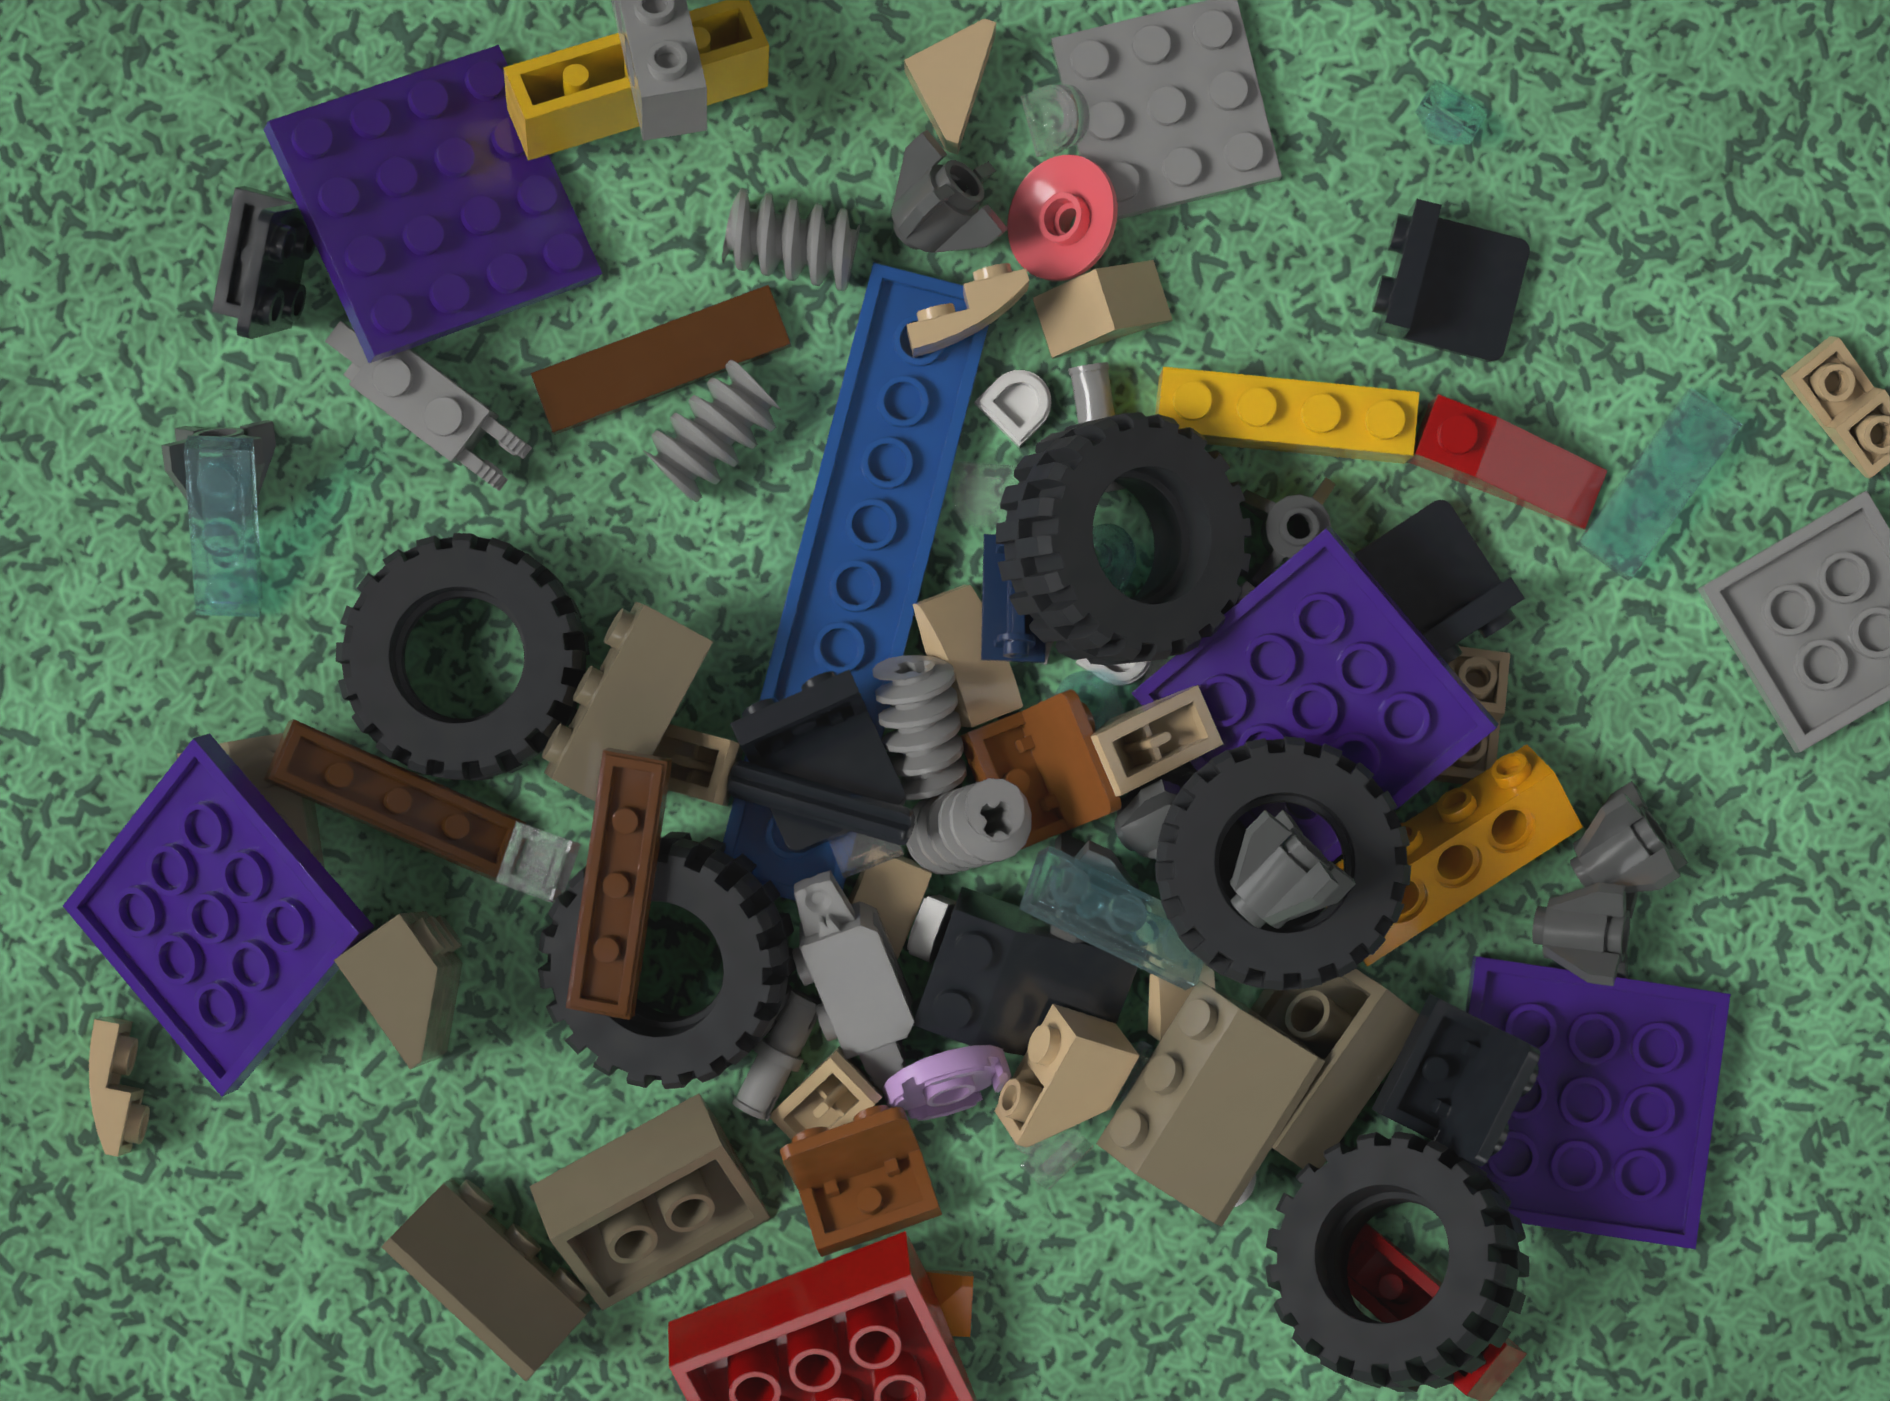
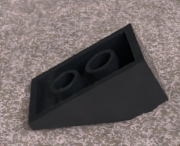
M962 886L913 1025L969 1046L992 1045L1002 1048L1005 1053L1024 1056L1028 1050L1032 1033L1043 1023L1052 1004L1117 1024L1143 952L1110 939L1080 943L1068 942L1050 934L1051 918Z

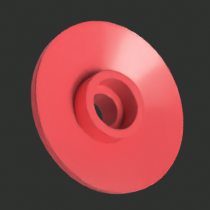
M1060 155L1040 163L1023 179L1010 205L1007 228L1011 250L1016 260L1024 269H1027V272L1048 281H1065L1083 274L1102 257L1113 237L1118 214L1116 192L1107 173L1098 164L1084 157ZM1076 216L1074 225L1070 229V224L1073 218Z

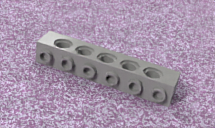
M611 0L643 141L707 131V85L687 1Z

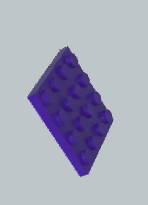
M499 45L269 120L263 129L369 364L596 281L603 274L550 156L545 155L529 161L507 110L503 67L508 66Z
M1330 526L1224 614L1226 617L1224 624L1212 637H1203L1197 648L1182 655H1175L1132 692V695L1143 706L1189 687L1199 686L1223 745L1189 761L1197 771L1222 752L1242 746L1249 741L1266 738V740L1284 739V737L1305 738L1306 742L1321 746L1325 743L1343 751L1342 755L1356 764L1361 762L1374 774L1372 778L1384 792L1388 790L1398 808L1498 726L1496 720ZM1287 802L1268 803L1251 809L1238 819L1247 829L1264 810L1274 817L1284 810L1293 818L1303 832V835L1322 852L1328 861L1332 862L1342 854L1339 840L1330 825L1317 813L1304 806Z
M210 733L192 739L63 905L65 910L221 1097L240 1088L336 974L339 967L334 959L367 937L375 927Z
M1473 956L1465 1012L1540 1049L1536 1081L1531 1090L1525 1096L1520 1097L1508 1120L1509 1131L1505 1143L1495 1155L1490 1156L1484 1166L1479 1167L1487 1173V1177L1491 1181L1501 1186L1511 1200L1508 1208L1510 1213L1518 1217L1522 1224L1696 1249L1731 994L1616 977L1614 986L1587 983L1566 969Z

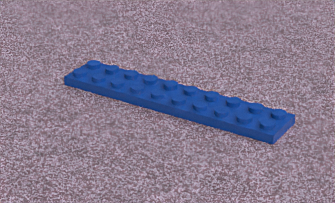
M873 262L760 701L768 698H776L780 701L802 691L801 686L807 680L818 674L834 671L838 675L850 670L881 739L884 735L885 727L880 725L878 714L884 709L891 707V705L876 701L875 690L882 685L892 682V680H879L873 677L872 669L878 663L888 658L904 656L915 615L912 604L917 603L989 325L955 344L913 358L907 334V324L918 322L916 314L918 311L941 304L953 303L956 312L966 310L963 285ZM745 756L744 761L749 762ZM734 797L723 843H726L724 853L734 859L743 853L757 864V867L751 873L762 885L771 879L779 891L780 897L796 901L794 894L795 883L827 871H831L843 891L858 833L850 831L806 852L794 853L785 844L769 807Z

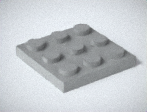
M1206 0L1051 38V45L1078 154L1098 164L1112 181L1118 203L1117 220L1281 179L1282 175L1238 0Z
M1867 490L1698 588L1699 593L1795 753L1804 751L1890 700V528Z

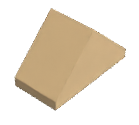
M982 19L904 60L905 74L946 151L954 154L959 153L996 36V22L988 19Z
M1154 260L1097 268L1033 297L1052 359L1173 320Z
M1198 685L1110 718L1090 736L1115 796L1124 795L1223 745Z
M669 724L653 753L654 756L672 759L668 790L728 806L731 796L727 790L728 776L734 763L741 760L743 753L739 742Z
M838 1047L771 1112L770 1119L792 1140L796 1134L809 1128L822 1126L830 1130L853 1122V1118L857 1113L873 1107L882 1098L883 1091H880L878 1086L874 1087L870 1077L851 1058L846 1059L842 1049Z

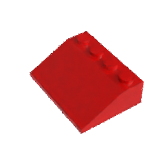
M906 1231L668 1322L669 1368L687 1401H977L931 1281Z

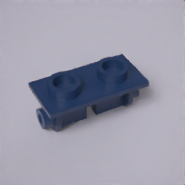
M984 534L981 661L1045 663L1046 642L1044 643L1029 627L1034 619L1030 614L1018 615L1009 599V596L1016 593L1011 580L1002 581L998 562L1005 561L1004 544H996V534Z

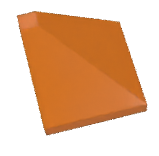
M925 1270L951 1335L970 1337L973 1272Z

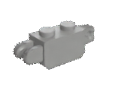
M342 321L337 324L325 340L326 343L352 362L343 374L351 381L349 383L350 386L450 462L459 466L463 464L495 489L500 491L508 479L503 476L502 470L488 460L481 459L472 452L484 435L489 433L498 440L502 448L513 456H520L522 459L532 449L530 445L496 420L499 415L412 349L369 364L354 330Z
M831 871L819 873L814 877L803 879L794 884V894L801 923L799 947L792 949L793 959L803 984L807 986L815 983L822 1003L815 1005L821 1029L827 1041L838 1039L846 1059L859 1055L867 1075L870 1076V1081H873V1086H878L881 1091L891 1076L906 1067V1062H904L906 1052L905 1046L902 1045V1039L907 1038L914 1024V1016L911 1011L913 997L877 908L860 901L850 904Z

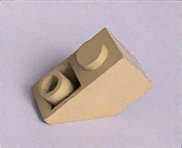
M1052 1004L1043 1023L1032 1033L1028 1050L1014 1076L1003 1086L994 1112L1017 1145L1030 1147L1110 1110L1140 1055L1116 1023Z

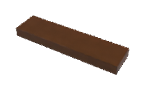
M766 285L531 373L552 433L556 435L727 371L725 365L730 360L737 362L741 366L792 346L770 287Z
M295 719L288 721L264 778L266 782L495 882L503 881L526 822Z
M609 747L603 750L566 1008L627 1020L635 1016L672 765L671 758Z

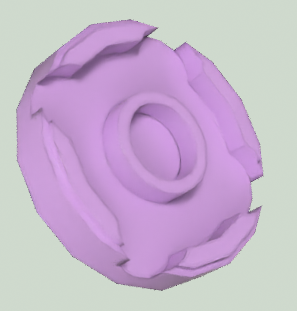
M973 1045L947 1050L923 1058L901 1069L886 1081L882 1091L886 1104L890 1108H904V1110L908 1111L910 1119H918V1121L948 1116L977 1105V1102L983 1100L981 1090L993 1085L995 1093H999L1012 1075L1002 1048L992 1045Z

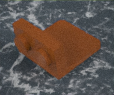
M1072 689L960 736L963 741L965 757L976 782H981L988 778L1004 779L1016 785L1027 798L1032 814L1031 831L1026 844L1021 849L1121 809L1120 796H1115L1090 737L1095 733L1093 715L1087 705L1080 700L1078 694Z
M887 1105L869 1107L857 1113L853 1118V1122L829 1130L827 1127L822 1126L806 1129L796 1134L792 1138V1143L780 1149L783 1163L799 1191L813 1239L821 1257L942 1215L921 1148L902 1107L890 1108Z

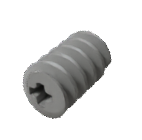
M741 188L733 201L729 214L722 262L724 263L730 251L733 250L736 268L740 271H745L755 256L758 255L761 273L765 276H770L775 271L779 262L783 260L785 275L790 281H795L805 265L809 267L811 283L815 286H820L830 270H832L837 290L845 291L848 288L860 224L856 230L851 229L848 211L844 208L839 210L831 224H826L823 206L819 203L814 205L806 219H801L798 201L794 198L789 200L781 214H776L773 195L770 193L764 195L757 209L750 208L748 190Z
M730 360L725 365L732 384L728 385L712 377L707 382V386L714 401L710 403L693 395L688 402L695 419L692 421L680 414L674 413L670 417V421L677 436L672 438L656 430L651 437L658 454L654 456L644 451L658 468L689 499L695 502L702 498L695 481L698 476L713 484H717L721 480L714 465L716 459L733 467L739 463L732 446L735 441L750 449H754L758 445L750 428L753 424L770 432L776 428L769 409L772 406L780 409L779 406L733 360Z
M923 655L892 657L878 663L872 669L873 677L879 680H892V682L882 685L875 690L876 701L882 704L895 705L884 709L878 714L879 723L886 728L897 729L885 734L881 739L885 750L898 752V754L889 758L897 776H902L899 780L905 791L906 800L934 797L954 789L963 782L967 771L965 761L960 758L964 752L962 737L957 734L961 728L959 714L954 710L958 704L956 690L951 687L955 681L953 666L946 660Z
M988 778L981 782L966 785L919 801L911 809L914 812L915 825L906 845L912 858L922 868L935 874L952 875L982 865L1000 862L1014 856L1026 844L1031 831V810L1027 798L1016 785L1004 779Z

